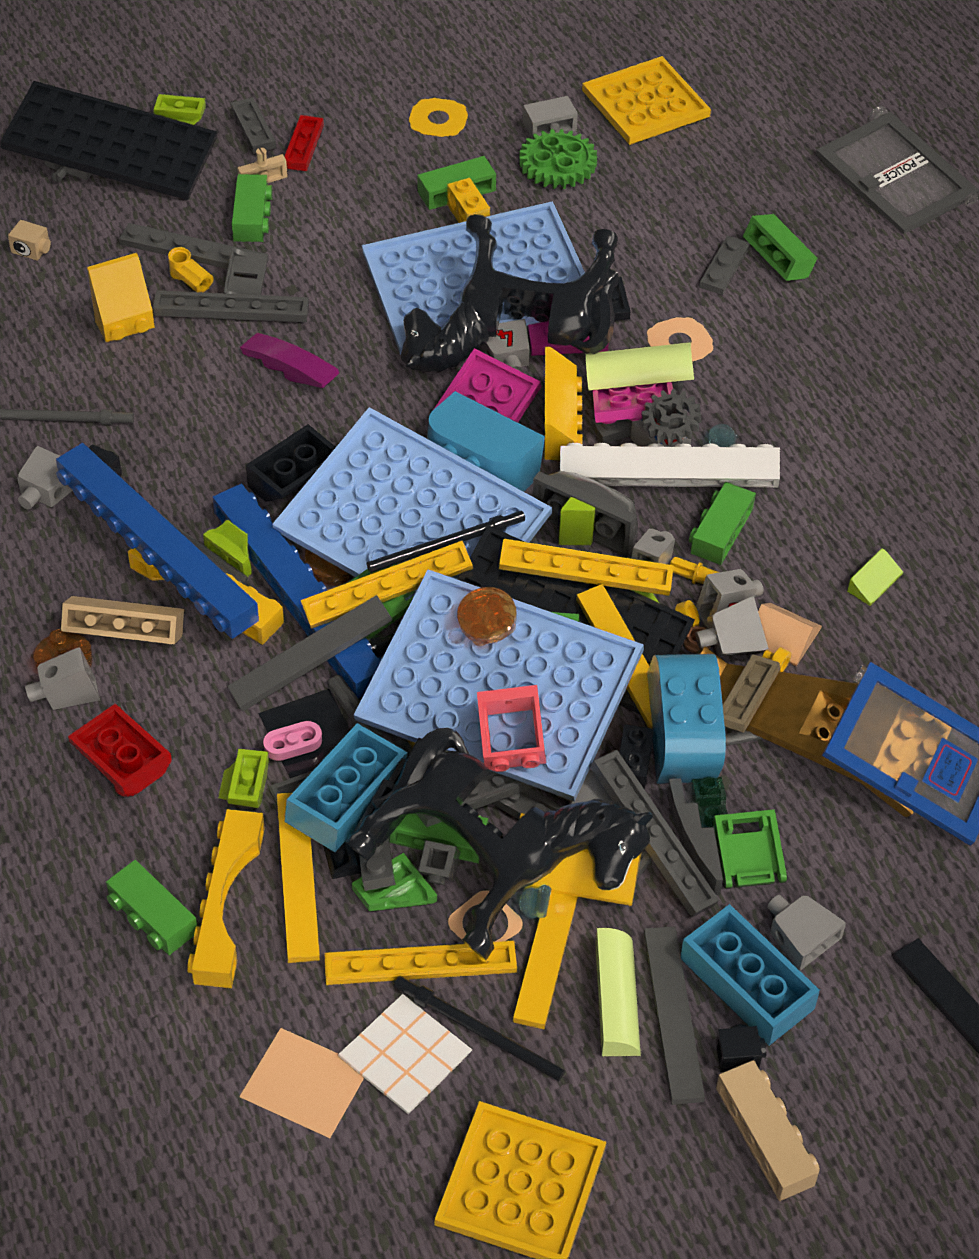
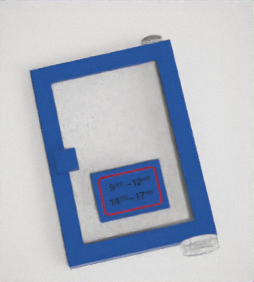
M872 662L867 667L861 665L853 677V680L858 684L822 756L971 846L979 833V727Z

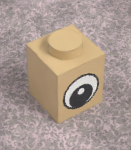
M20 220L8 235L11 253L38 261L43 253L46 254L50 249L51 241L46 227Z

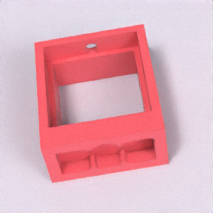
M537 685L477 692L484 764L495 772H503L512 767L535 768L540 764H546ZM532 710L537 747L492 753L488 715Z

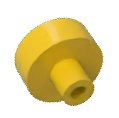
M690 600L678 603L675 610L695 619L692 627L699 626V613L694 603Z
M780 647L775 654L766 650L762 657L779 662V672H784L790 662L792 653Z

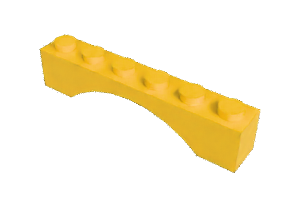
M135 548L128 551L131 569L152 581L164 580L159 570L153 565H148L142 558L141 553ZM225 573L257 602L259 621L242 633L263 645L284 623L283 606L276 600L268 599L261 595L255 588L246 586L237 581L232 575Z
M227 809L224 821H219L217 838L220 839L219 847L214 846L211 859L214 870L213 873L208 872L206 878V891H209L207 899H202L200 905V918H203L201 926H196L194 932V945H197L195 954L191 953L188 959V973H192L195 985L232 988L237 966L236 946L228 935L223 922L224 903L229 888L236 876L251 860L260 854L265 830L263 813Z

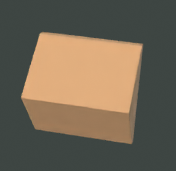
M772 603L761 604L758 613L768 645V651L775 654L780 647L792 653L789 663L797 666L822 626Z

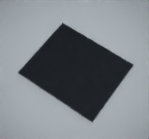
M330 689L258 713L268 733L304 721L314 722L321 728L322 743L318 749L281 760L290 778L313 771L350 731Z

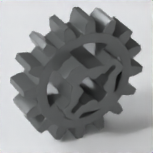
M672 389L671 394L667 395L662 390L661 397L658 398L652 395V403H645V411H642L644 430H648L650 438L657 435L658 443L666 439L668 445H672L673 440H677L679 444H682L683 437L692 439V431H699V423L702 422L700 405L695 404L694 396L687 398L686 391L677 395L676 390Z

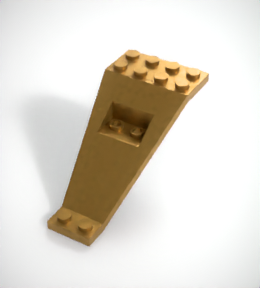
M704 646L697 654L714 653ZM716 655L720 674L722 704H724L746 666L727 664ZM779 672L746 731L860 782L905 817L912 815L914 811L822 756L858 684ZM875 686L844 749L895 780H898L902 772L907 773L919 781L914 791L922 795L926 786L922 779L942 737L947 739L952 727L888 688Z

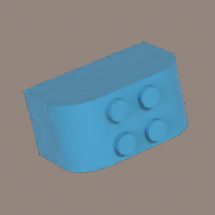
M456 391L430 413L427 431L428 440L523 492L533 484L534 477L540 471L545 436Z
M715 654L654 655L647 672L652 728H654L653 748L656 783H669V779L681 778L682 783L714 782L724 766L726 752L725 724L717 657Z

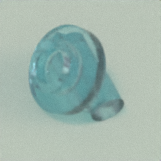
M726 424L715 425L708 435L709 443L716 444L719 447H730L738 439V434H735L733 429Z
M541 885L539 888L529 887L523 890L519 899V906L529 919L546 917L551 887Z

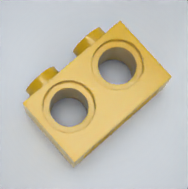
M470 178L447 184V206L459 223L467 221L468 216L474 214L485 217L490 216L489 205Z

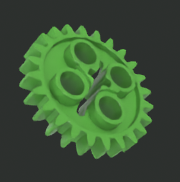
M551 129L550 134L541 131V136L533 134V139L527 138L526 144H522L519 152V166L522 167L523 174L527 173L528 179L535 178V184L542 181L544 182L543 187L552 184L553 189H556L557 185H561L563 189H566V184H570L572 187H575L576 181L583 184L584 178L590 179L591 173H595L597 150H594V144H588V138L581 140V134L573 136V131H569L567 134L564 133L563 129H560L559 133H555Z

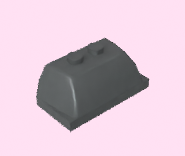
M540 471L537 473L533 480V497L552 507V514L547 521L560 526L561 509L570 497L576 498L595 507L593 542L625 557L631 554L637 540L638 522L635 502L630 497L577 473L558 471L549 475Z

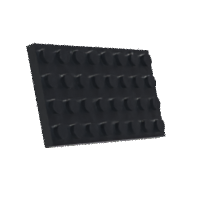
M33 81L3 135L0 145L1 149L189 200L215 144L217 131Z
M487 526L470 556L473 569L461 573L458 580L549 612L579 614V622L591 626L576 597L577 594L598 585L499 569L503 539L522 540L492 526ZM604 586L635 642L643 644L644 650L642 654L649 666L654 655L679 654L695 619L632 590ZM626 689L619 705L641 715Z

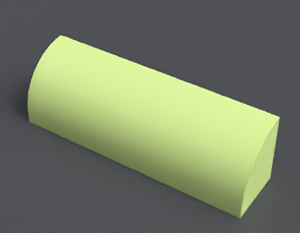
M691 342L598 352L594 355L588 353L586 354L588 390L694 380Z
M597 928L595 945L602 1056H641L633 940L623 931L612 928Z

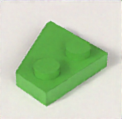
M404 853L392 859L396 885L365 891L362 877L352 882V890L369 911L437 902L436 892Z

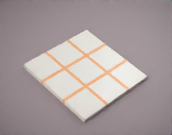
M402 994L338 1055L350 1067L409 1114L448 1076L472 1049Z

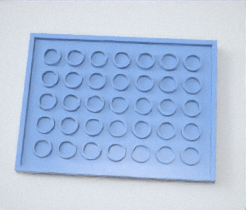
M553 201L487 216L492 222L490 234L497 241V248L493 255V267L495 270L524 279L547 283L572 282L585 273ZM467 221L362 245L365 261L400 355L406 340L403 320L407 313L414 308L422 309L427 312L436 324L443 327L457 309L460 294L472 273L476 256V241L466 231ZM503 302L499 323L520 320L513 319L508 314H505ZM524 316L522 318L525 319L526 326L539 323L533 317Z
M369 407L272 525L281 535L357 577L367 569L366 562L488 522L489 518L497 515L506 516L523 511L525 521L509 526L503 532L529 543L552 514V507ZM482 536L463 542L469 557ZM460 574L452 576V578L458 580ZM413 593L411 596H409L408 598H405V599H406V600L410 599L411 597H413V596L415 595V593Z
M428 569L354 713V718L358 722L415 743L418 738L422 739L427 733L435 729L451 728L460 734L469 754L484 763L477 692L537 685L546 764H540L535 768L512 767L506 771L496 773L575 802L590 769V765L597 754L643 653L644 646L641 643ZM532 710L488 715L492 753L537 747ZM448 748L446 752L456 750L454 748Z

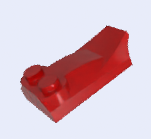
M116 704L68 736L69 742L113 783L115 791L121 796H134L163 776L172 761L171 753Z

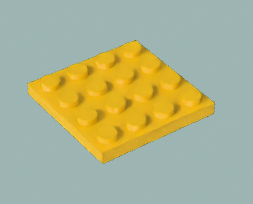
M663 56L582 83V91L629 145L708 118L711 113L710 107Z
M479 1101L436 1214L434 1225L534 1259H568L606 1148V1141Z

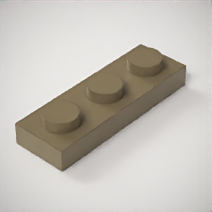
M754 654L751 656L723 704L725 727L745 732L780 671L779 662Z

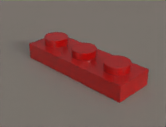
M300 115L284 156L287 169L307 172L324 127L323 118Z

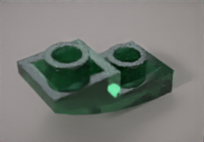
M722 777L692 779L694 803L698 804L701 828L714 827L713 818L715 815L728 814Z

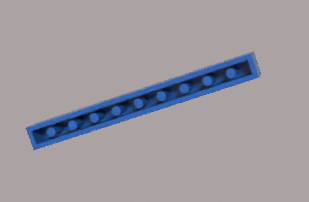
M84 443L56 458L58 468L56 475L59 481L64 486L68 485L80 501H85L97 517L101 516L114 533L118 532L131 549L135 548L141 553L142 558L148 565L156 567L165 581L172 582L183 598L188 597L200 614H206L212 620L218 631H224L233 639L259 621L257 602Z
M241 483L213 496L215 515L222 524L229 520L248 534L250 561L307 636L330 624L331 622L311 629L301 600L327 591V588L322 581L318 582L310 565L302 562L296 547L289 545L285 536L273 528L269 513L266 509L262 510L259 507L253 492H248ZM363 638L328 659L327 662L337 675L343 677L359 699L365 694L382 658L376 657L369 641Z

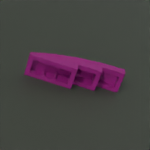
M256 333L240 347L244 355L261 359L265 367L282 371L285 378L292 382L324 388L339 374V370L318 356L272 336Z

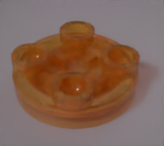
M482 587L471 591L462 599L458 607L457 618L464 635L471 639L475 645L483 646L498 642L513 633L516 629L517 612L513 599L506 592L494 587Z

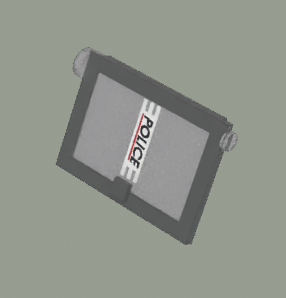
M878 106L872 110L867 118V124L816 149L817 157L903 234L934 220L963 203L969 207L978 200L979 189L884 106Z

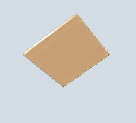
M280 1028L239 1097L331 1138L364 1077L344 1062L338 1053Z

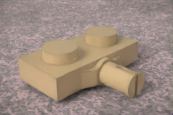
M258 148L256 150L257 161L238 167V174L267 175L268 183L287 178L286 159L283 154L267 159L266 149L260 148L259 150Z

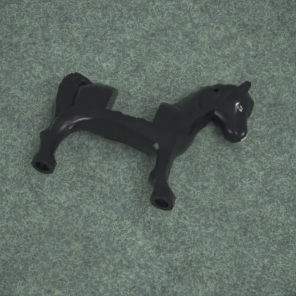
M474 214L468 216L466 231L476 241V256L472 273L460 294L459 305L443 327L436 324L427 312L422 309L414 308L407 313L403 320L406 340L404 341L400 357L407 368L423 372H441L447 368L457 366L470 356L474 348L478 350L480 345L488 342L489 337L497 336L503 302L505 314H508L513 319H522L524 316L533 317L539 322L549 321L548 343L571 345L586 354H597L609 344L614 329L615 314L612 305V293L619 283V275L610 268L615 261L614 250L618 242L617 234L608 229L596 230L593 234L592 244L597 253L590 268L581 277L572 282L547 283L532 281L495 270L493 267V255L497 248V241L490 234L492 222L483 215Z
M438 728L427 733L417 743L413 752L404 763L400 776L392 790L372 801L375 811L364 818L359 829L350 834L345 842L368 861L375 854L376 842L380 834L392 822L403 816L416 813L426 814L438 818L454 829L469 843L479 858L489 867L494 877L492 889L484 900L476 905L471 912L473 928L462 939L473 951L487 960L494 950L492 940L494 923L510 898L519 889L533 885L550 874L563 859L584 849H588L592 858L593 880L599 889L613 890L619 888L624 883L632 860L637 858L650 843V834L646 825L653 818L651 812L636 814L629 808L623 807L617 801H604L601 799H592L586 802L566 805L557 810H548L546 812L535 807L523 815L506 836L502 837L503 833L492 823L489 822L487 825H484L483 821L478 817L479 813L469 804L465 803L461 806L489 773L490 769L483 762L469 754L463 739L456 730ZM448 748H454L456 750L446 752Z

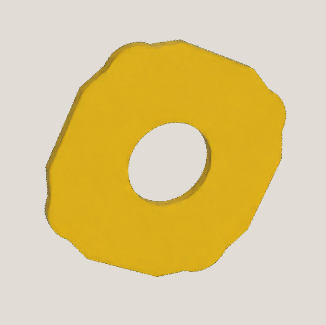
M439 98L422 99L413 106L409 122L413 130L425 135L439 137L454 136L465 127L468 113L463 104L453 100ZM433 111H443L449 115V119L445 123L435 124L429 121L428 115Z

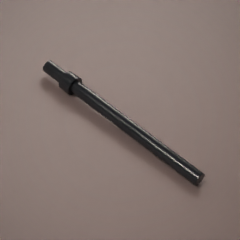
M518 511L506 516L497 515L489 518L488 522L366 562L367 569L372 573L459 541L464 542L482 536L488 525L500 531H506L507 527L525 521L524 512Z
M399 976L395 981L394 987L413 997L416 1004L423 1008L427 1006L558 1082L565 1074L564 1069L435 996V991L424 985L419 987L402 976Z

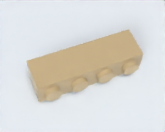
M71 596L63 602L61 631L176 644L183 633L184 609Z
M753 1060L719 1074L716 1090L775 1195L781 1201L814 1187L819 1174V1165L814 1155L808 1154L804 1148L803 1138L797 1126H792L789 1122L783 1101L779 1097L776 1098L770 1089L771 1084L768 1075L764 1070H759Z

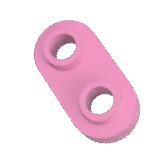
M304 721L273 730L264 738V751L268 752L270 759L276 761L315 751L322 743V731L319 725L311 721Z

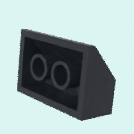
M307 424L246 464L248 488L265 502L282 499L308 482L336 446Z

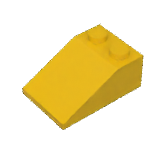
M137 253L87 267L95 321L105 342L121 340L126 336L143 333L155 328L153 311Z

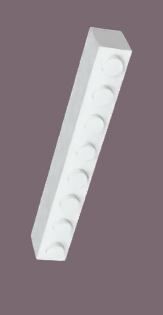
M569 443L567 446H561L560 471L577 473L606 486L723 487L724 483L728 482L739 487H778L780 480V448H773L770 444H761L757 447H746L743 444H733L730 447H719L716 444H705L702 447L677 444L675 447H664L663 444L653 443L649 444L648 447H637L633 443H625L621 446H610L606 443L583 446L580 443Z

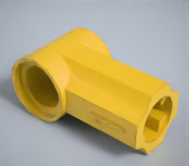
M176 247L169 251V272L172 278L182 280L195 292H205L210 288L214 281L213 276L191 259L188 249Z

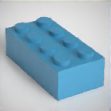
M357 723L287 798L285 822L336 852L357 827L383 780L389 781L401 758L406 760L407 752Z
M730 904L683 939L681 960L749 1027L757 1026L759 1036L764 1038L769 1046L815 1009L820 990Z

